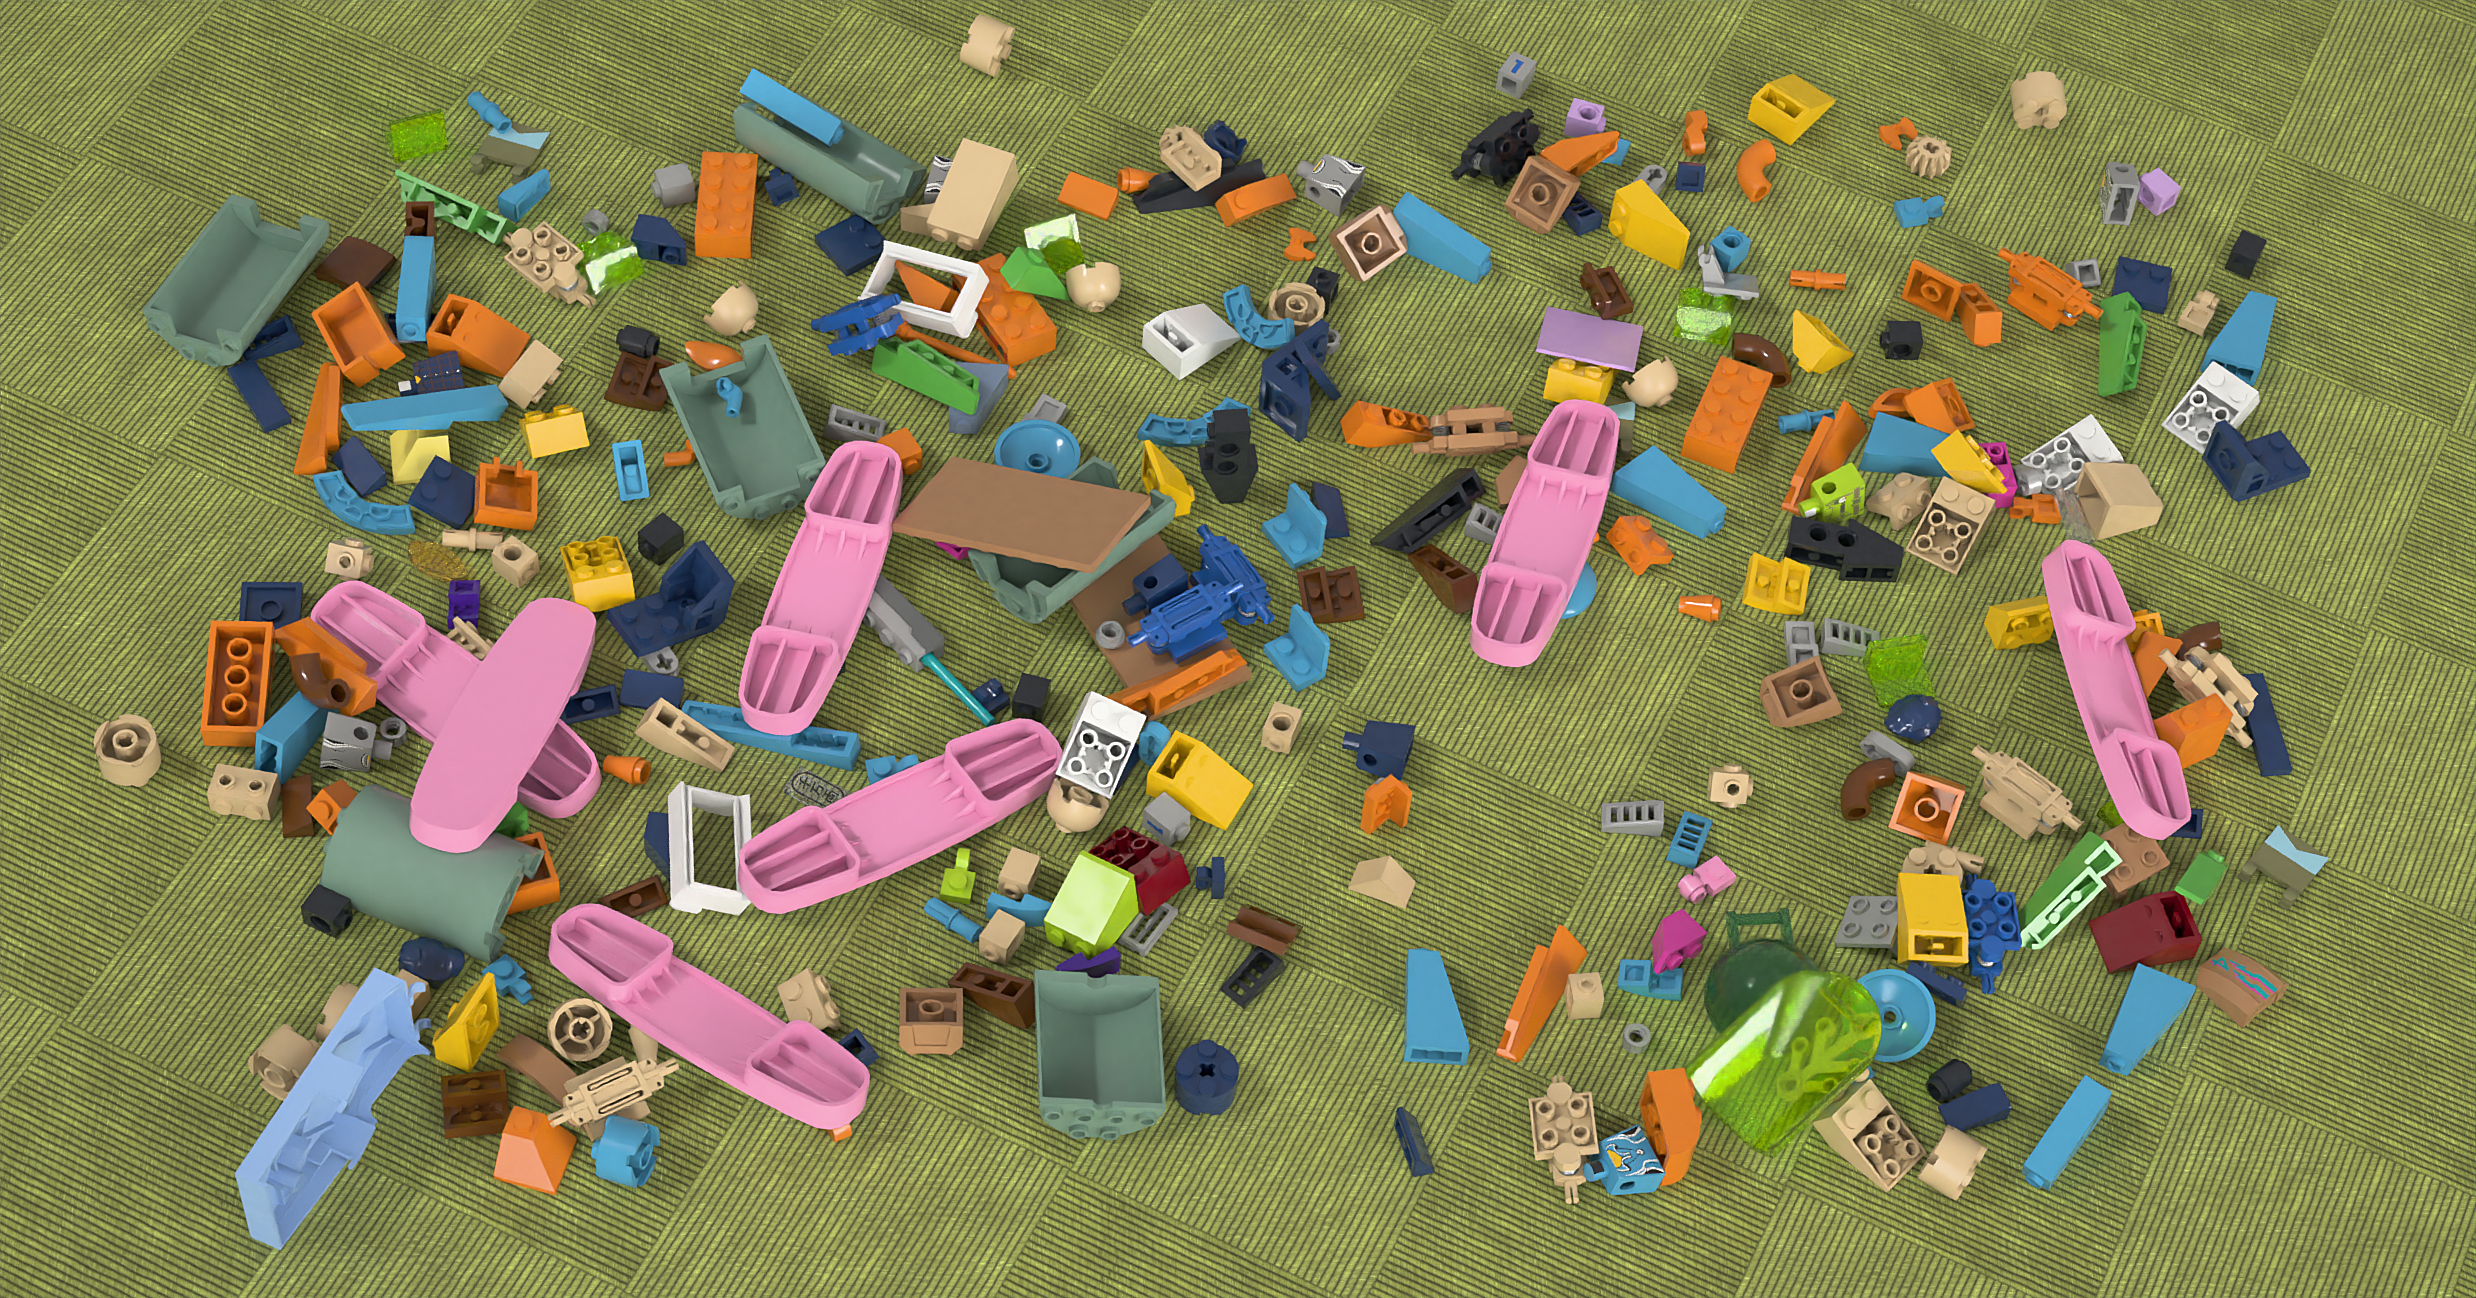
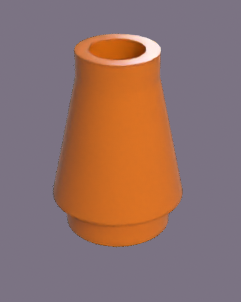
M1126 166L1125 169H1119L1118 190L1124 191L1126 194L1147 190L1150 187L1148 181L1155 175H1158V173Z
M1715 594L1680 596L1678 612L1710 623L1712 620L1719 621L1722 598L1715 597Z
M607 755L603 763V771L633 786L644 785L649 779L651 764L649 761H645L644 757Z

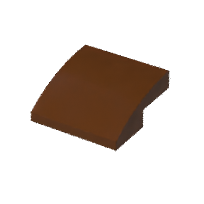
M346 236L314 270V273L318 280L339 284L342 291L357 281L369 291L396 262V258L391 253L370 242Z
M622 350L603 399L626 407L661 411L668 392L659 370L675 364L651 355L648 361Z
M1355 565L1326 572L1325 566L1296 572L1303 611L1309 612L1314 623H1339L1366 618Z
M1245 904L1240 907L1237 918L1229 922L1225 933L1283 956L1295 943L1303 926L1250 904Z
M506 1069L441 1076L445 1139L503 1133L509 1118Z

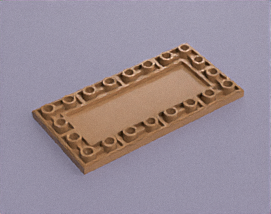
M952 456L893 521L892 527L894 532L907 534L910 537L917 536L931 539L934 542L955 544L958 547L979 549L982 552H993L1006 555L1007 557L1026 559L1034 563L1040 562L1055 565L1058 568H1069L1083 573H1093L1151 505L1150 495Z
M1158 533L1069 600V603L1125 689L1211 656L1220 650L1235 648L1227 637L1178 664L1174 662L1168 652L1161 655L1153 654L1147 647L1146 641L1131 648L1127 637L1141 630L1140 620L1145 618L1146 615L1143 611H1140L1129 617L1122 606V601L1134 595L1132 580L1171 553ZM1188 579L1189 589L1193 588V586L1191 585ZM1106 621L1119 623L1125 631V641L1116 649L1103 648L1096 641V630ZM1245 664L1155 716L1148 708L1141 711V713L1147 716V722L1154 721L1251 680L1252 672Z

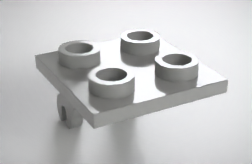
M1704 244L1698 247V260L1702 267L1703 292H1708L1709 295L1715 297H1722L1724 294L1735 295L1736 298L1742 300H1750L1751 297L1758 298L1757 276L1723 272L1714 253L1713 246L1709 245V251L1706 254L1703 252Z
M1851 896L1834 942L1836 947L1887 948L1898 957V934L1896 932L1898 928V896Z

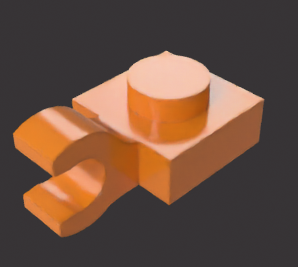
M2037 493L2030 495L2029 499L2013 497V507L2008 508L2009 517L2012 519H2021L2030 515L2031 522L2059 525L2062 518L2059 495Z

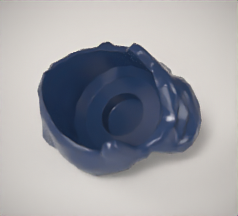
M1215 120L1204 132V142L1212 150H1216L1222 159L1232 157L1235 165L1241 161L1247 140L1245 138L1239 139L1224 121Z
M1923 694L1907 695L1903 699H1898L1889 708L1884 724L1886 729L1893 734L1912 739L1915 744H1920L1937 730L1940 721L1943 719L1941 716L1942 710L1939 708L1938 701L1933 700V696H1925Z
M419 937L403 943L398 958L399 972L404 969L428 982L429 986L433 989H437L447 980L459 975L465 963V955L460 949L445 947L442 942L436 939Z

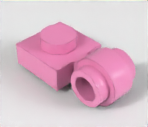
M1716 855L1694 869L1693 875L1688 874L1678 883L1679 893L1688 902L1692 901L1696 904L1706 896L1707 892L1713 897L1733 884L1736 875Z

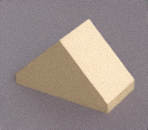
M1385 856L1359 862L1348 889L1406 909L1416 881L1391 856Z

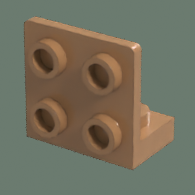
M2125 822L2099 836L2123 860L2101 877L2116 904L2127 898L2129 888L2161 872L2170 865L2169 860L2155 839L2135 832Z

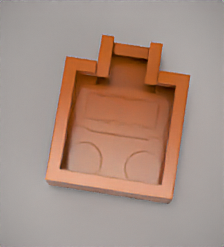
M494 457L491 464L480 462L475 476L474 523L532 532L537 520L538 471L523 470V461L518 460L515 466L500 464L499 457Z

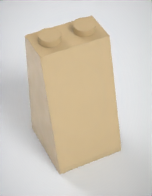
M963 138L926 222L929 235L940 242H946L947 240L956 243L964 250L974 249L981 251L1018 183L1019 176L1015 154Z

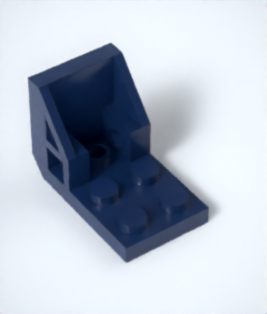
M1322 318L1262 362L1258 410L1298 443L1307 437L1311 397L1308 382L1309 371L1303 365L1293 346V342L1302 337L1323 364L1326 360L1329 324Z
M2222 420L2215 424L2202 459L2229 496L2237 502L2308 478L2311 472L2310 468L2281 430L2247 442L2243 435L2227 420Z
M702 540L693 543L662 576L658 593L608 609L607 619L635 656L639 658L667 646L670 647L713 632L725 621L735 580L705 541Z

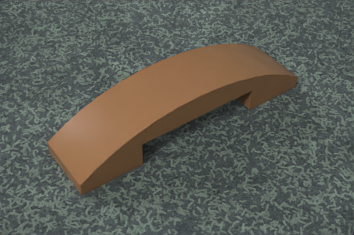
M519 1033L496 1053L497 1057L516 1074L520 1075L523 1073L563 1109L562 1099L568 1095L563 1084L578 1075L545 1047ZM584 1125L579 1127L584 1133L587 1132Z

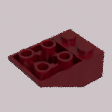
M1126 826L1114 831L1111 836L1088 852L1134 874L1139 913L1148 916L1191 883L1181 853Z
M2174 890L2151 894L2088 921L2089 928L2108 974L2135 970L2138 963L2151 967L2194 959L2203 940L2184 896Z

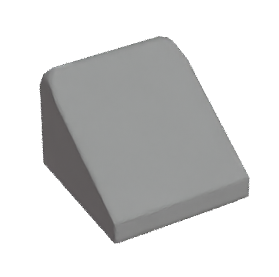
M2097 258L2074 261L2065 265L2067 273L2083 283L2082 288L2101 285Z

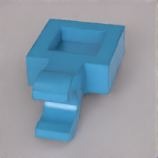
M1934 196L1925 203L1918 197L1895 201L1893 209L1901 228L1925 225L1928 223L1929 217L1942 216L1943 212L1940 207L1945 206L1942 196Z
M895 755L865 760L869 785L919 764L917 755L906 756L899 762H896Z
M507 953L482 970V977L488 972L494 974L496 992L501 997L510 992L523 1006L534 999L529 993L532 988L526 982V972Z

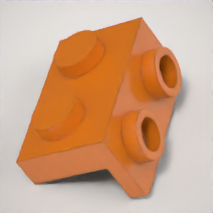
M1642 515L1620 516L1606 534V538L1635 575H1642L1650 564H1668L1672 560L1674 554L1668 548L1667 542L1658 536L1647 518Z
M1392 774L1378 785L1376 783L1372 784L1364 794L1365 800L1361 811L1360 828L1369 835L1389 818L1400 828L1405 827L1412 799V792L1408 785L1403 781L1397 780Z

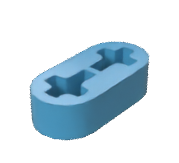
M1149 721L1139 737V757L1149 766H1153L1171 737L1169 730L1161 723Z

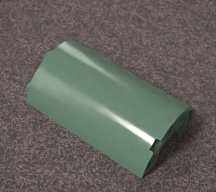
M800 92L795 93L843 122L842 129L845 132L838 144L833 143L831 148L777 117L773 120H768L756 112L758 103L755 101L739 104L733 113V119L735 120L734 131L740 145L758 154V156L783 171L790 173L793 177L872 224H881L894 217L902 208L900 203L906 199V196L911 199L927 170V167Z
M231 194L142 311L148 320V327L153 332L158 333L188 360L195 359L212 367L235 363L328 240L330 232L328 221L304 214L298 221L301 231L262 221L255 200Z
M767 334L740 342L742 361L691 377L686 361L659 370L662 381L718 507L725 513L738 518L763 520L770 515L796 508L799 502L810 494L826 465L823 454ZM720 378H729L743 393L738 417L731 418L725 413L727 402L718 394V389L716 388V383Z
M1096 456L1065 478L1120 489L1115 467L1110 462H1105ZM1152 489L1150 491L1152 505L1146 509L1093 573H1083L1069 568H1058L1055 565L1040 562L1034 563L1030 560L1007 557L1006 555L993 552H982L974 548L967 552L981 581L985 582L988 580L990 587L995 589V592L992 594L993 597L1017 618L1036 624L1049 617L1169 525L1174 518L1176 503L1169 495H1164Z
M377 784L364 786L350 805L340 810L337 816L338 825L333 836L330 835L324 844L323 852L326 853L319 884L349 898L351 908L418 936L436 939L446 947L458 948L463 954L485 963L492 964L495 962L506 939V936L499 932V929L523 877L533 880L545 851L495 831L478 848L469 852L453 853L429 847L420 843L411 834L409 822L412 798Z

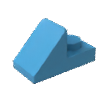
M641 440L613 443L614 473H616L620 501L650 497Z

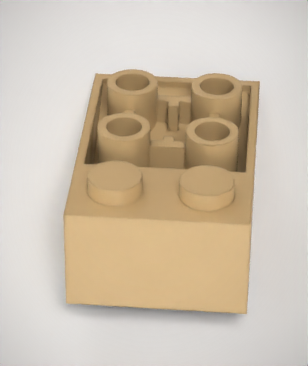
M1943 476L1905 552L1957 576L1995 510V500Z
M1871 1079L1850 1084L1845 1089V1094L1841 1100L1832 1102L1811 1122L1834 1151L1885 1192H1888L1927 1153Z

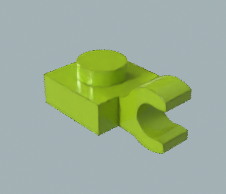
M958 848L955 869L945 868L940 900L971 904L976 880V872L968 871L971 849Z

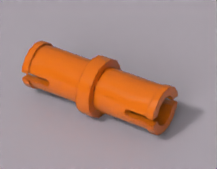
M1791 269L1789 287L1814 288V291H1819L1820 288L1845 290L1846 273L1821 272V269H1815V271Z

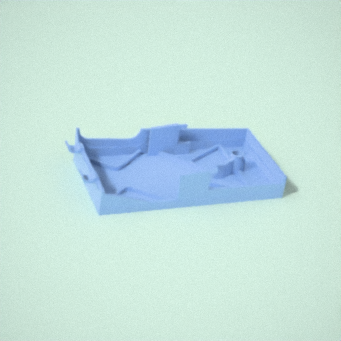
M375 967L373 968L235 1172L252 1238L281 1250L348 1160H351L348 1165V1169L351 1170L360 1161L378 1122L371 1114V1107L374 1101L410 1057L419 1054L429 1056L431 1053L418 1042L420 1040L419 1032L424 1028L432 1027L431 1019L422 1018L414 1025L411 1006L414 1004L413 995L417 992H425V983L415 982L407 989L406 981Z

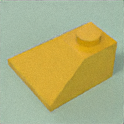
M1797 309L1793 313V353L1800 359L1797 363L1808 373L1814 371L1824 374L1852 358L1855 354L1819 318Z
M1145 440L1143 444L1141 478L1147 494L1150 495V491L1155 489L1164 495L1172 497L1176 503L1174 517L1190 514L1191 502L1195 500L1192 485H1187L1184 474L1150 440Z

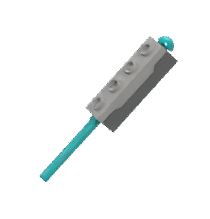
M880 573L863 617V623L869 628L872 627L879 634L881 641L886 646H891L897 652L900 661L904 665H909L916 673L924 667H929L986 727L994 725L996 719L938 660L944 655L945 638Z

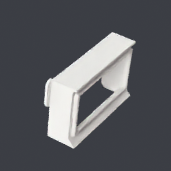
M884 240L883 253L863 293L857 299L860 301L882 294L887 282L890 281L896 269L894 265L896 260H903L968 277L951 313L901 301L897 306L890 307L886 312L888 313L887 315L900 312L902 319L910 324L959 336L962 339L968 338L978 319L975 309L989 283V279L980 265Z
M680 781L668 795L670 906L676 910L695 914L700 913L702 908L739 916L751 903L737 880L740 851L744 844L752 839L750 794L734 796L685 785L684 781ZM692 807L723 816H734L737 891L694 882Z

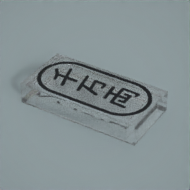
M802 766L799 767L784 786L785 794L808 806H818L822 809L852 794Z

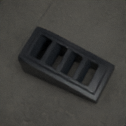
M1257 946L1221 986L1220 991L1244 1009L1286 968L1284 962L1271 951ZM1261 961L1269 966L1267 970L1259 965ZM1255 969L1262 976L1258 979L1250 971ZM1244 977L1254 983L1251 988L1241 981ZM1235 985L1246 992L1243 997L1232 989Z

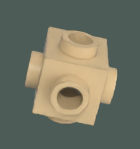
M352 537L329 542L324 571L338 574L339 579L344 581H357V579L367 576L374 564V556L371 555L372 546L363 545V540Z
M1725 763L1724 767L1710 766L1707 788L1709 800L1720 802V806L1737 808L1738 804H1746L1747 796H1751L1753 791V778H1749L1746 769H1742V765Z

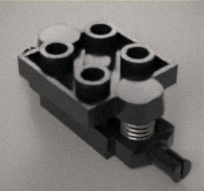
M1529 108L1525 109L1524 112L1512 111L1507 116L1501 115L1467 143L1468 148L1461 153L1460 165L1451 171L1452 178L1458 181L1465 174L1473 178L1483 174L1492 176L1494 184L1503 187L1521 172L1529 156H1536L1533 144L1539 138L1538 125L1529 121L1534 118V115H1532L1534 114L1533 111Z

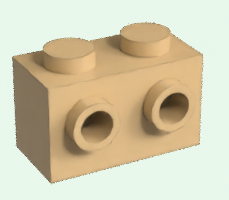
M535 339L506 374L498 389L525 410L531 401L537 404L546 392L542 388L546 383L551 386L561 372L557 368L563 359Z
M217 763L207 791L210 810L222 815L234 814L245 816L251 820L263 819L271 821L281 792L278 774Z

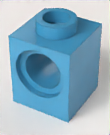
M1728 226L1710 242L1709 245L1713 246L1714 253L1723 272L1730 273L1747 258L1751 239L1732 226Z

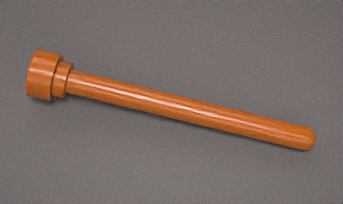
M905 320L895 330L896 333L888 337L897 336L905 342L907 339L910 341L919 339L934 350L967 363L1001 364L915 331ZM1009 367L1008 379H1014L1017 375L1016 370Z

